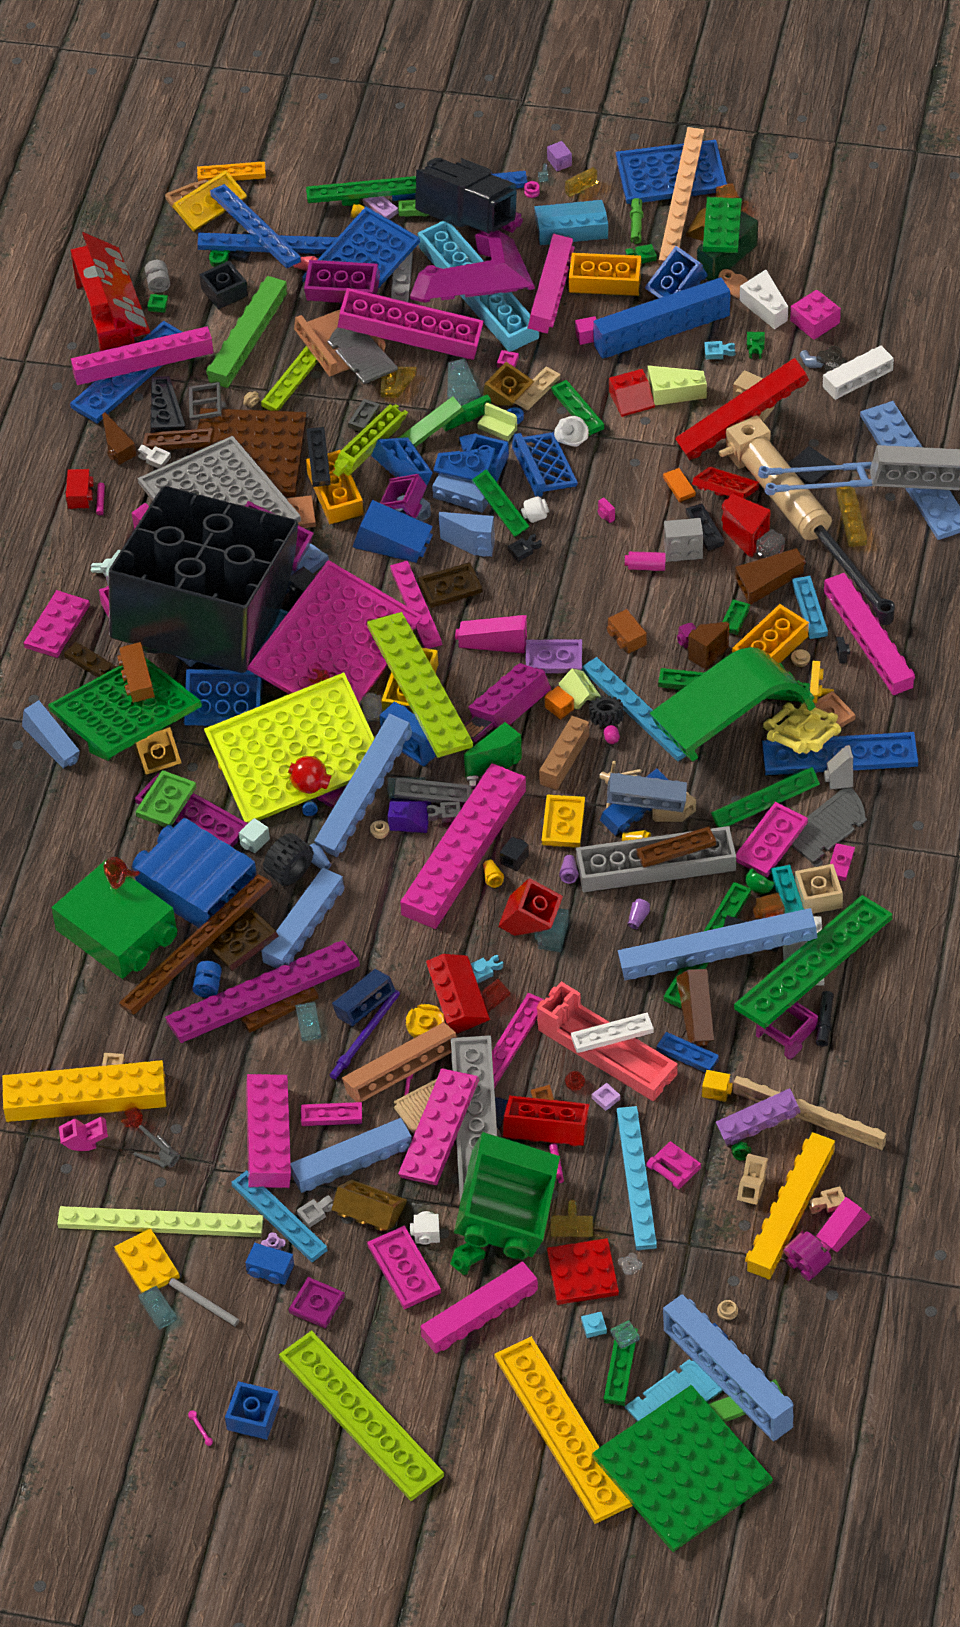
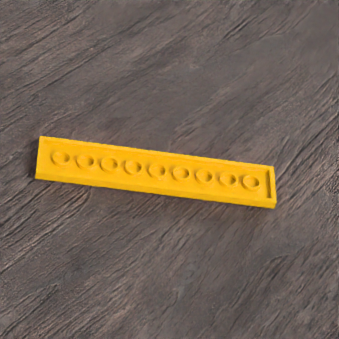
M532 1336L495 1353V1360L594 1524L633 1506L592 1458V1453L600 1447Z

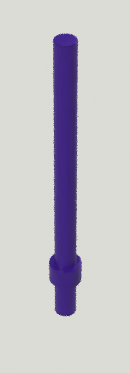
M395 990L396 992L386 999L345 1055L338 1059L336 1067L330 1073L332 1079H336L343 1069H347L352 1057L399 997V991Z

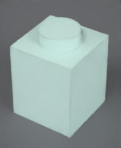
M252 819L239 832L241 846L246 850L249 849L256 853L270 839L269 828L257 819Z

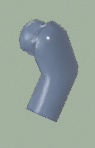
M807 350L800 352V356L807 367L821 368L824 365L822 358L810 356Z

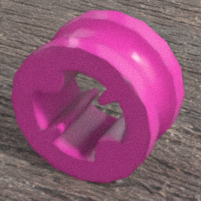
M534 181L527 182L524 185L525 196L536 198L540 194L539 184Z

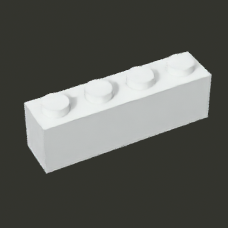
M882 346L871 349L869 352L824 374L823 388L836 400L893 371L894 358Z

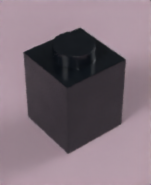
M512 836L500 851V864L517 872L529 856V845L524 840Z

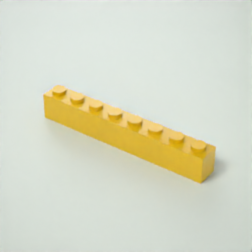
M813 1132L809 1139H805L802 1146V1154L797 1155L794 1162L795 1167L793 1171L790 1170L786 1177L787 1183L785 1187L781 1186L777 1203L773 1202L769 1219L765 1218L762 1224V1233L756 1235L753 1243L754 1248L752 1251L749 1250L746 1255L745 1262H747L748 1272L769 1280L771 1279L784 1253L783 1250L788 1245L834 1153L835 1140Z

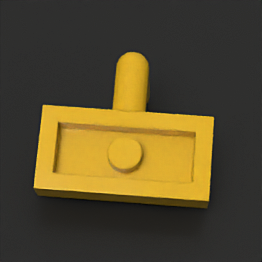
M813 661L810 692L814 696V703H817L818 696L822 697L832 691L834 692V689L822 688V685H819V680H823L824 669L820 668V661Z

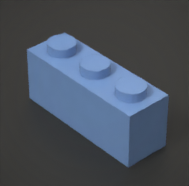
M439 473L432 485L433 498L482 513L488 504L472 480Z

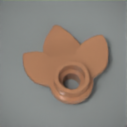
M722 270L718 278L722 277L730 290V295L739 299L740 286L746 283L748 279L741 274H735L732 270Z

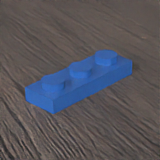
M665 1032L656 1046V1051L705 1073L706 1070L712 1071L719 1061V1055L668 1032Z

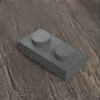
M364 399L348 422V428L361 432L373 421L380 410V404Z

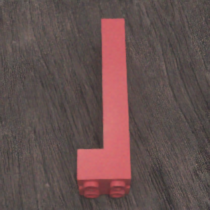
M562 981L557 987L551 989L549 998L539 1002L537 1006L538 1031L654 1102L663 1092L665 1085H669L677 1076L676 1062L636 1038L577 1053L571 1039L572 1032L610 1022L581 1005L580 992Z

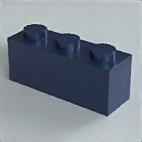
M374 969L334 1001L332 1005L337 1018L354 1026L396 991L391 978L381 971Z

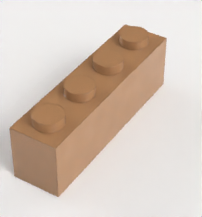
M571 716L539 770L540 785L558 790L589 737L588 721Z

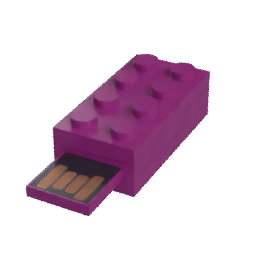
M519 663L482 696L477 698L468 707L473 718L464 725L472 741L476 743L490 730L494 731L504 722L508 725L512 724L551 690V686L545 671Z

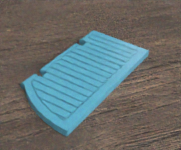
M689 1359L679 1366L682 1372L678 1374L676 1370L672 1371L643 1392V1395L646 1397L642 1400L638 1396L624 1407L639 1421L690 1385L698 1391L706 1402H709L723 1390L694 1361Z

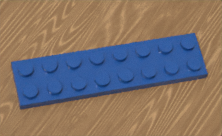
M163 321L140 342L181 333L182 331ZM163 365L97 380L70 403V406L73 410L93 422L99 423L103 419L102 414L104 412L108 415Z
M914 732L835 736L823 744L822 749L818 752L811 750L807 754L803 752L798 754L792 748L781 743L765 740L762 741L765 775L796 774L810 767H813L815 772H824L827 770V762L848 745H850L853 755V770L918 767Z

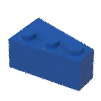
M409 438L378 439L371 455L377 462L396 478L419 474L424 483L428 485L432 471Z

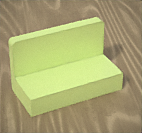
M486 403L484 405L485 415L477 423L478 429L509 441L517 431V416Z
M572 668L559 682V686L574 698L575 709L579 710L587 700L595 701V698H601L584 671Z

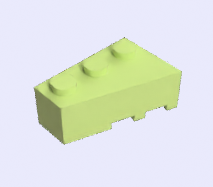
M648 366V381L655 406L707 398V383L704 371Z

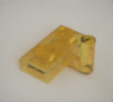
M570 1200L568 1202V1216H552L551 1237H593V1216H576V1201Z

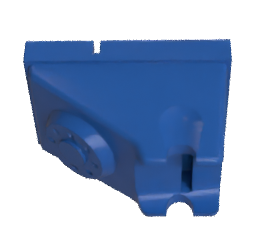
M675 246L645 286V289L656 297L662 298L700 285V281L705 280L708 274L699 261Z

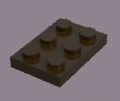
M470 562L418 577L419 584L430 608L483 593V588Z

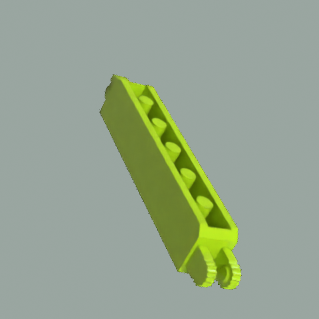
M396 404L394 406H387L341 450L335 462L333 473L338 477L343 473L347 476L351 475L372 454L378 439H388L400 428L408 412L406 410L403 412L399 411V406Z

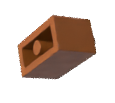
M627 609L608 618L607 631L609 635L617 640L618 646L624 649L627 654L647 645V633Z

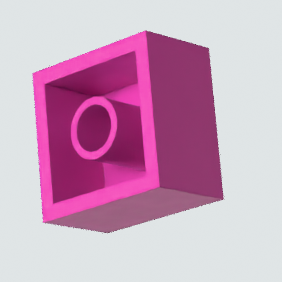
M815 290L791 306L790 321L815 340L840 323L841 308L820 291Z

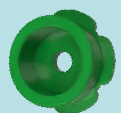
M738 1142L731 1147L733 1157L739 1161L746 1160L747 1155L751 1153V1147L744 1142Z

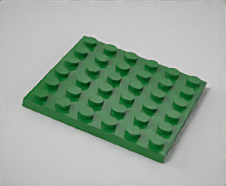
M145 657L155 697L133 702L131 695L127 696L125 685H128V682L123 681L121 670H124V666H118L48 704L49 711L108 759L151 734L162 730L171 723L178 721L180 718L193 713L202 707L201 700Z
M692 1385L592 1453V1458L672 1552L689 1542L773 1481L769 1473Z

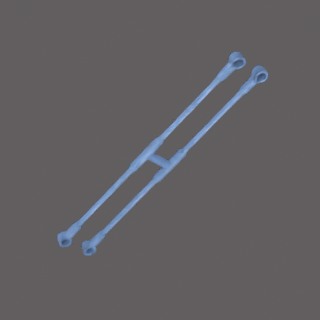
M872 462L785 469L761 466L758 476L760 478H768L769 475H781L782 473L843 469L844 471L857 470L861 479L851 480L850 482L790 486L788 484L775 485L774 483H767L765 487L767 495L800 489L847 486L851 488L872 486V479H868L864 469H870Z

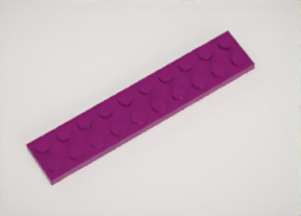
M342 940L305 957H301L289 965H282L275 970L245 981L217 995L210 996L187 1008L173 1012L166 1016L165 1019L180 1043H183L360 966V963L351 949Z

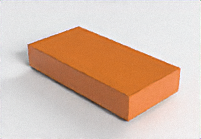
M680 468L663 474V479L679 502L695 497V490Z

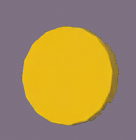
M431 1004L418 1005L417 1008L411 1009L406 1016V1028L414 1038L443 1022L445 1023L444 1014L437 1006Z

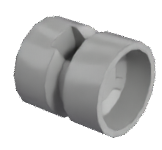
M162 260L148 262L145 266L148 288L155 293L166 291L170 287L166 263Z

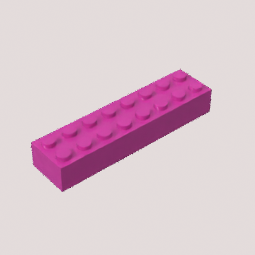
M347 288L337 327L474 360L483 320Z

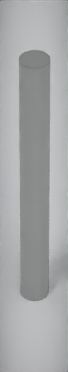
M172 1278L169 1282L170 1286L233 1326L238 1325V1318L175 1278Z

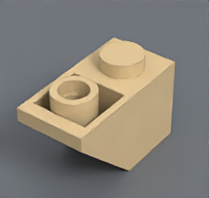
M686 792V803L683 812L652 809V819L655 822H683L696 811V799Z

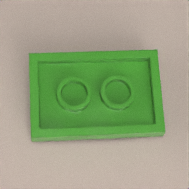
M162 770L135 812L136 817L163 827L172 826L196 789V782Z

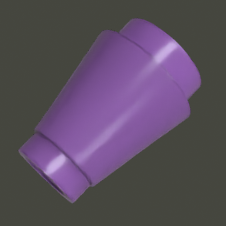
M572 855L564 857L559 873L561 880L567 884L574 883L579 876L575 857Z
M636 899L632 903L628 920L629 927L638 929L650 912V904L647 901Z

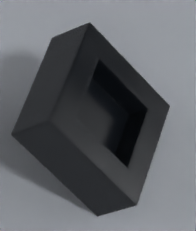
M844 636L836 637V653L839 664L847 663V655H850L849 644H845Z

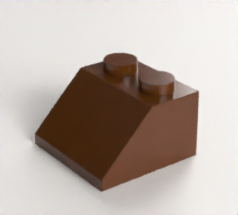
M729 623L700 624L695 630L693 629L688 635V660L707 670L729 648Z

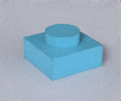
M602 1312L581 1316L586 1338L607 1333Z

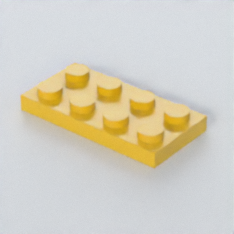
M226 170L173 203L172 207L193 232L226 212L210 195V190L225 184L242 201L246 199L247 195Z

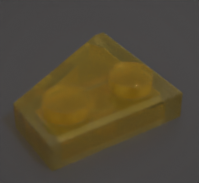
M398 367L397 371L382 376L381 397L399 398L417 374V367Z

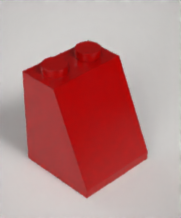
M731 494L722 503V530L752 558L770 534V509Z
M529 878L509 896L498 927L514 936L549 930L553 925L563 896Z

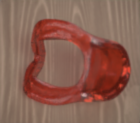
M110 857L104 863V874L112 889H118L122 886L126 876L136 877L140 874L139 871L129 870L124 861L118 857Z

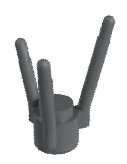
M142 1125L139 1126V1129L161 1148L158 1154L160 1160L134 1152V1156L158 1164L162 1168L166 1166L173 1167L180 1158L178 1152L172 1149L160 1135H157L156 1138Z

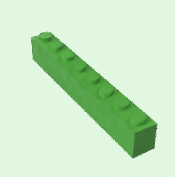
M267 276L264 282H261L259 290L252 297L251 303L246 306L244 314L238 318L237 325L230 331L228 339L223 342L219 353H216L214 361L208 366L206 374L208 375L209 383L220 382V386L225 388L230 386L288 294L286 281Z

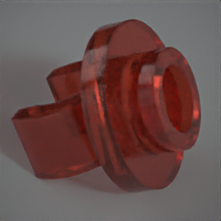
M312 669L313 672L317 673V678H309V681L311 683H319L329 679L330 676L325 669Z
M131 1108L124 1112L127 1119H123L121 1122L125 1127L137 1128L141 1125L143 1115L138 1108Z

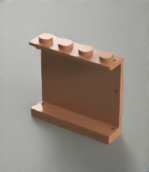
M340 310L306 322L302 315L295 317L294 330L329 377L350 369L335 352L338 348L333 349L327 343L338 326ZM369 335L385 351V341L380 337Z

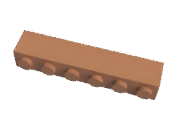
M443 1022L342 1077L347 1094L354 1101L363 1102L452 1053L451 1038H457L456 1032Z

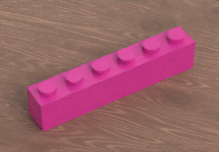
M524 1262L519 1263L420 1326L421 1337L435 1354L441 1350L448 1349L452 1343L464 1339L468 1333L474 1329L481 1328L490 1319L497 1318L509 1307L516 1306L523 1298L532 1296L538 1290L536 1276Z

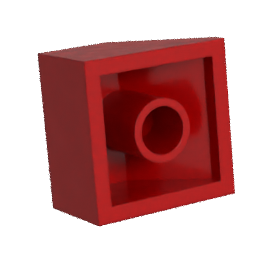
M643 369L609 378V393L621 417L655 408L649 381Z

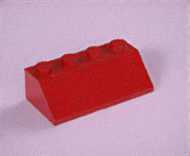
M442 954L426 961L446 1023L456 1034L490 1020L468 956Z
M509 1095L504 1114L503 1137L513 1140L525 1139L532 1142L544 1141L552 1144L563 1143L572 1146H584L590 1104Z

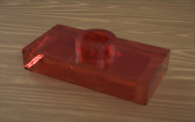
M499 979L495 980L481 992L487 1012H490L511 995L510 991Z

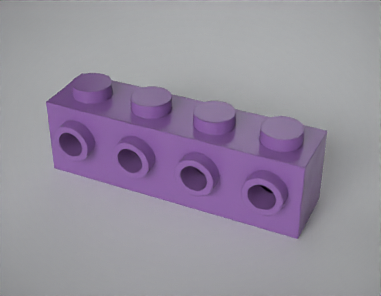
M789 1088L716 1121V1124L726 1146L736 1144L748 1136H754L761 1130L774 1127L783 1120L792 1119L801 1112Z

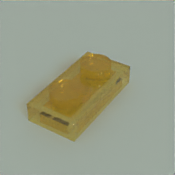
M592 167L566 180L565 193L571 197L597 184V170Z

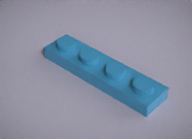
M806 576L792 579V585L802 617L809 622V639L828 636V630L811 577Z

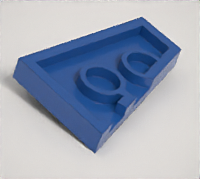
M488 448L485 450L474 449L465 452L438 453L434 472L472 480L484 470L490 471L496 449Z

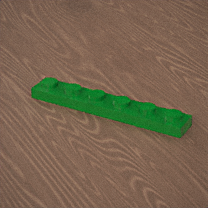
M810 767L711 812L717 828L727 827L772 807L775 802H783L820 785L813 767Z

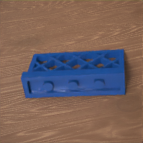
M553 432L522 437L521 433L514 434L512 448L535 497L543 496L544 491L577 486L578 482ZM551 439L552 444L549 445V444L544 443V442H542V441H543V440ZM532 442L536 445L533 448L527 445L526 443ZM541 446L547 449V451L542 452L538 450V447ZM550 451L557 453V458L549 455ZM533 454L539 455L542 458L540 460L533 458ZM546 458L550 461H553V464L550 465L543 461ZM555 465H562L564 466V469L561 470L559 468H556ZM541 466L548 469V471L545 473L538 468ZM553 471L560 475L557 478L550 475V472ZM562 476L569 478L571 481L566 482L561 480ZM548 479L554 483L546 485L545 480Z

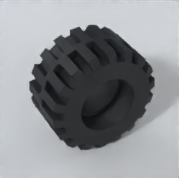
M293 833L285 834L268 850L264 858L263 870L282 886L294 884L309 868L313 860V848Z

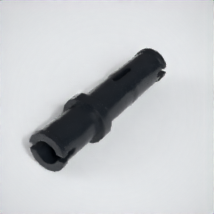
M823 991L821 993L819 1022L816 1024V1044L821 1047L829 1044V1032L832 1030L830 1022L834 994L830 991Z

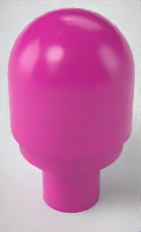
M609 725L604 729V738L607 743L615 744L619 741V731L613 725Z

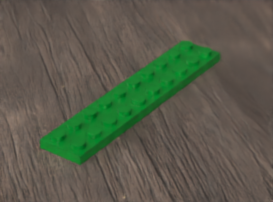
M861 895L817 933L818 938L807 941L734 1004V1009L765 1029L890 922L893 914Z

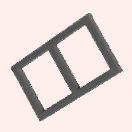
M220 382L189 387L190 421L222 415ZM217 387V397L193 401V391ZM217 402V412L194 415L193 406Z

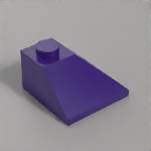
M393 798L390 801L388 812L389 831L427 833L428 814H430L427 813V806L431 805V802Z

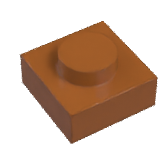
M550 1085L531 1090L532 1098L554 1100Z

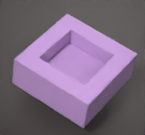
M606 1083L592 1094V1099L606 1111L620 1100V1094Z

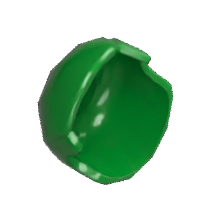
M750 869L746 875V884L754 893L760 895L767 894L774 886V882L766 879L754 869Z

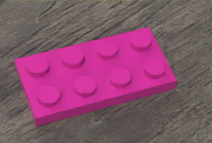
M56 590L24 641V648L58 658L89 608V600Z
M775 802L736 853V862L768 877L771 873V868L777 865L807 825L808 818Z
M405 1226L367 1242L368 1248L404 1310L441 1293L440 1286Z

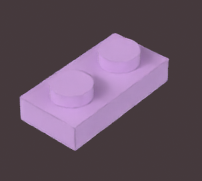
M383 196L363 199L365 206L387 219L399 213L398 208Z

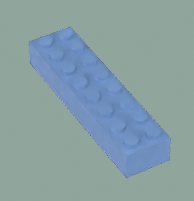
M682 1294L663 1307L664 1331L773 1442L793 1428L794 1405L792 1400L788 1396H784L779 1391L778 1386L774 1382H770L765 1377L764 1372L760 1368H756L751 1363L750 1358L746 1354H742L732 1340H728L718 1326L715 1327L710 1322L709 1317L705 1313H701L691 1299H687Z

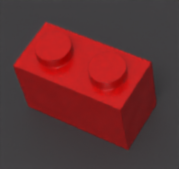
M89 469L68 470L66 486L68 509L89 508L90 501H93V490H91V487H94V477L90 476Z

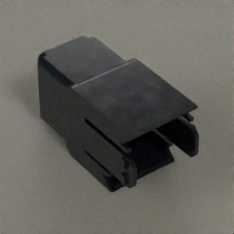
M434 158L427 162L425 169H416V210L455 226H470L488 234L515 220L516 184L492 175L491 169L460 158V163L456 162V164L443 158Z

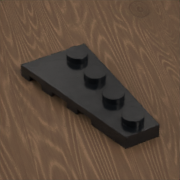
M152 377L150 433L185 430V423L170 377Z

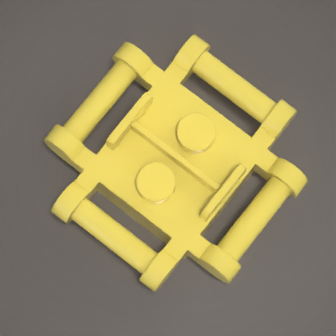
M786 703L780 712L773 718L767 719L763 724L764 728L769 731L767 740L771 742L776 741L790 747L798 754L802 752L807 754L811 750L818 752L831 737L841 732V727L836 723L838 719L837 714L827 713L816 707L809 711L805 703L801 704L799 709L794 708L791 703ZM786 715L790 716L783 723L777 725Z

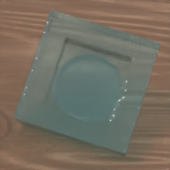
M629 1320L611 1329V1334L621 1349L640 1340L639 1334Z

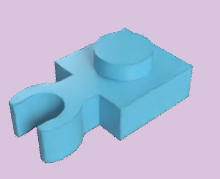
M722 341L705 342L706 360L723 359V355L735 356L734 343L722 345Z
M498 955L491 957L487 962L484 958H481L471 963L477 983L492 977L493 970L503 968V962L495 963L499 961Z

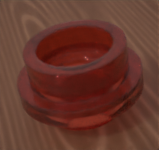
M572 1071L566 1076L565 1085L570 1090H580L585 1085V1078L580 1072Z

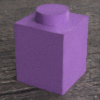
M562 141L547 147V159L556 171L572 166V153Z

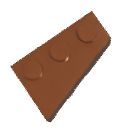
M141 642L119 647L121 655L117 657L120 667L124 666V670H121L123 681L128 682V685H125L127 696L131 695L133 702L155 697Z

